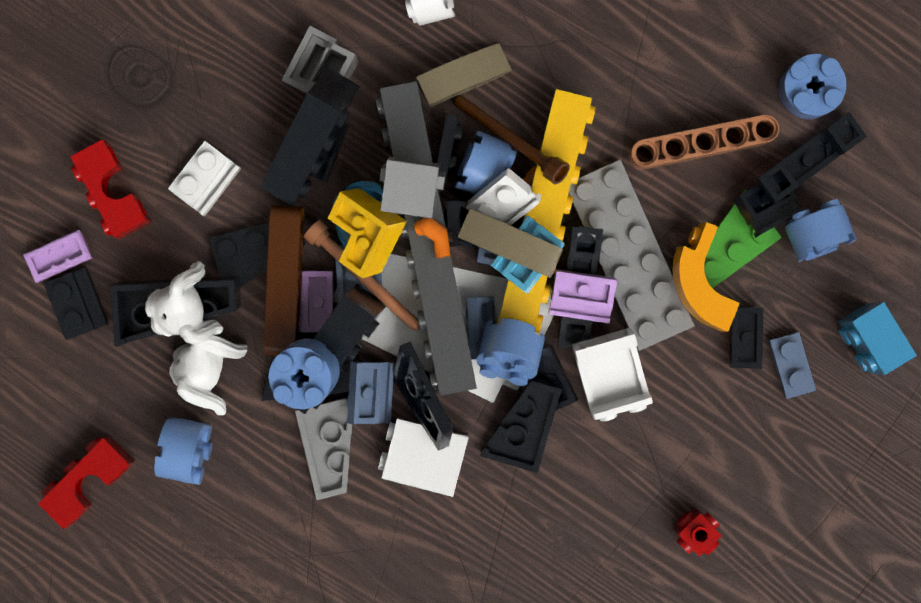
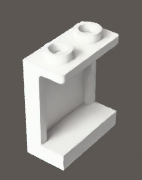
M631 328L572 344L589 410L594 420L609 421L616 418L618 413L628 410L630 413L639 412L646 409V405L653 403L638 355L636 336Z
M398 417L396 424L392 422L389 424L386 440L391 441L388 453L382 452L378 470L383 471L382 479L453 497L469 436L453 432L449 446L438 451L421 424Z

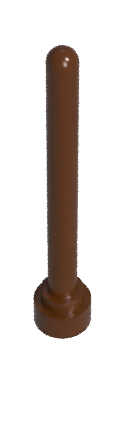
M459 95L454 99V104L459 109L539 165L544 178L554 185L561 183L565 179L570 165L563 159L546 156L464 96Z

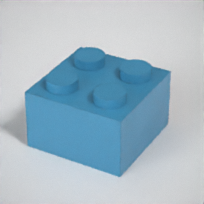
M885 302L867 303L838 321L841 327L838 330L841 338L848 346L852 345L857 353L854 356L855 361L864 372L868 371L870 374L886 375L917 356Z

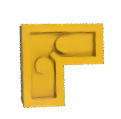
M357 188L339 193L328 219L351 235L339 262L359 277L365 278L382 272L407 221L396 213L381 211V202L362 189Z

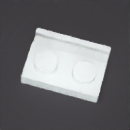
M204 141L168 189L201 215L205 216L241 168Z
M507 168L469 199L466 209L470 210L471 208L511 226L538 205L542 195L539 193L535 194L529 184Z

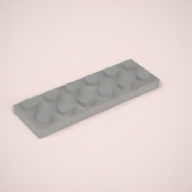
M621 160L578 178L577 185L571 183L568 195L573 196L572 204L582 226L603 229L600 260L598 262L604 276L617 279L614 298L627 327L631 328L635 333L638 346H636L637 350H643L694 327L695 325L689 312L677 295L671 271Z

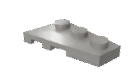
M348 398L321 404L317 410L312 407L306 414L296 410L295 414L316 500L347 493L352 424L347 423Z

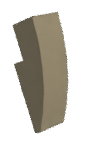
M498 43L417 76L416 79L431 108L454 96L465 94L511 72L512 69Z
M471 208L458 235V238L549 278H551L563 251L558 246Z

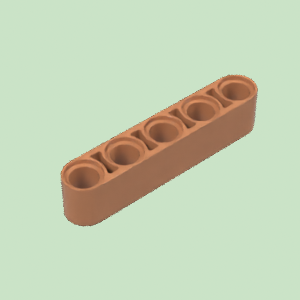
M760 115L643 139L630 149L628 159L634 168L645 170L763 146L777 137L779 124L770 115ZM758 123L768 126L769 136L767 138H762L757 134L756 126ZM728 129H734L739 133L740 140L738 144H732L727 140L726 132ZM704 135L709 139L710 147L708 150H702L697 146V136ZM674 141L679 144L681 148L679 156H671L667 153V142ZM645 147L650 151L651 159L649 162H641L637 159V148Z

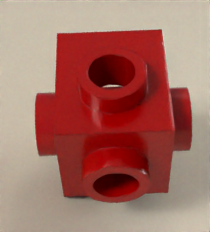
M696 509L692 513L690 511L686 512L677 521L676 524L678 526L673 529L680 536L676 542L688 554L694 551L699 557L703 553L708 555L714 551L719 545L717 540L722 536L716 530L720 524L708 512L702 515ZM698 530H704L705 534L696 540L695 533Z

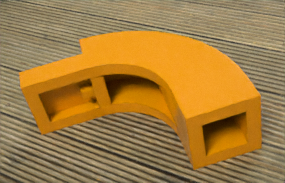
M705 222L692 229L688 238V243L691 244L690 248L680 246L676 249L672 270L674 286L680 301L693 317L711 328L728 332L740 303L717 293L706 279L704 272L705 258L718 227Z

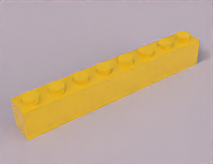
M556 89L540 151L548 157H560L570 165V169L565 179L561 183L554 185L544 178L541 167L539 165L536 166L531 190L535 194L539 193L542 196L540 203L524 215L523 222L529 216L563 241L566 226H562L561 221L563 213L569 214L571 210L573 196H569L568 193L571 183L577 185L581 167L576 166L578 153L583 155L585 153L588 136H584L583 133L586 123L592 125L596 106L591 105L592 98ZM542 275L529 293L524 292L508 280L497 324H500L503 318L520 320L535 327V332L540 333L544 315H539L538 313L541 302L547 304L551 286L546 285L547 276Z

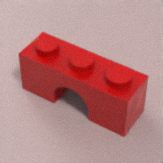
M102 139L70 156L74 163L71 166V170L79 182L83 181L89 191L85 193L91 207L93 209L98 208L103 219L100 220V224L108 236L112 235L113 238L122 239L152 223L137 195L131 193L121 199H113L110 196L108 182L114 174L123 170V167L109 142Z
M110 436L102 439L99 437L95 438L85 448L87 454L80 461L77 459L73 460L63 470L66 476L59 483L54 480L41 492L44 498L38 505L63 530L72 526L93 505L82 492V483L87 475L97 476L108 486L113 484L135 462Z

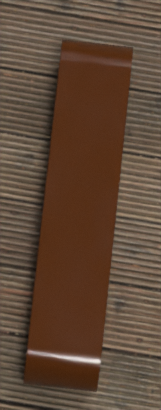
M272 205L270 209L264 331L265 356H277L287 346L299 340L304 233L303 206Z

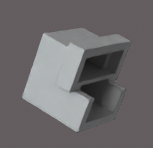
M309 26L282 78V82L307 94L328 67L350 80L358 60L356 54L337 45V39Z
M388 157L387 164H383L380 173V181H384L381 211L432 218L437 189L443 190L446 172L439 171V163L426 165L397 161L395 157Z

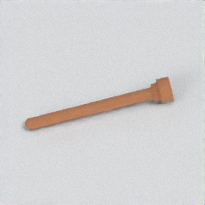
M319 219L303 237L312 246L314 244L318 247L322 246L339 262L344 250L330 238L329 227ZM344 266L411 330L416 331L420 328L419 320L372 276L361 278Z

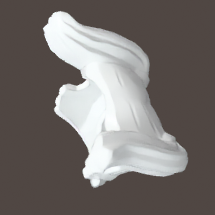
M201 261L190 265L189 270L175 276L170 286L161 290L157 289L149 295L145 303V311L148 317L151 318L153 332L168 337L180 335L186 343L200 344L210 339L213 335L221 334L223 327L218 321H203V305L198 292L194 288V285L205 274V265Z
M213 335L210 339L200 344L179 346L173 353L174 361L169 371L173 383L177 386L178 394L186 402L212 409L217 415H225L226 403L223 399L213 394L211 389L219 380L223 358L239 359L244 357L247 352V345L235 344Z

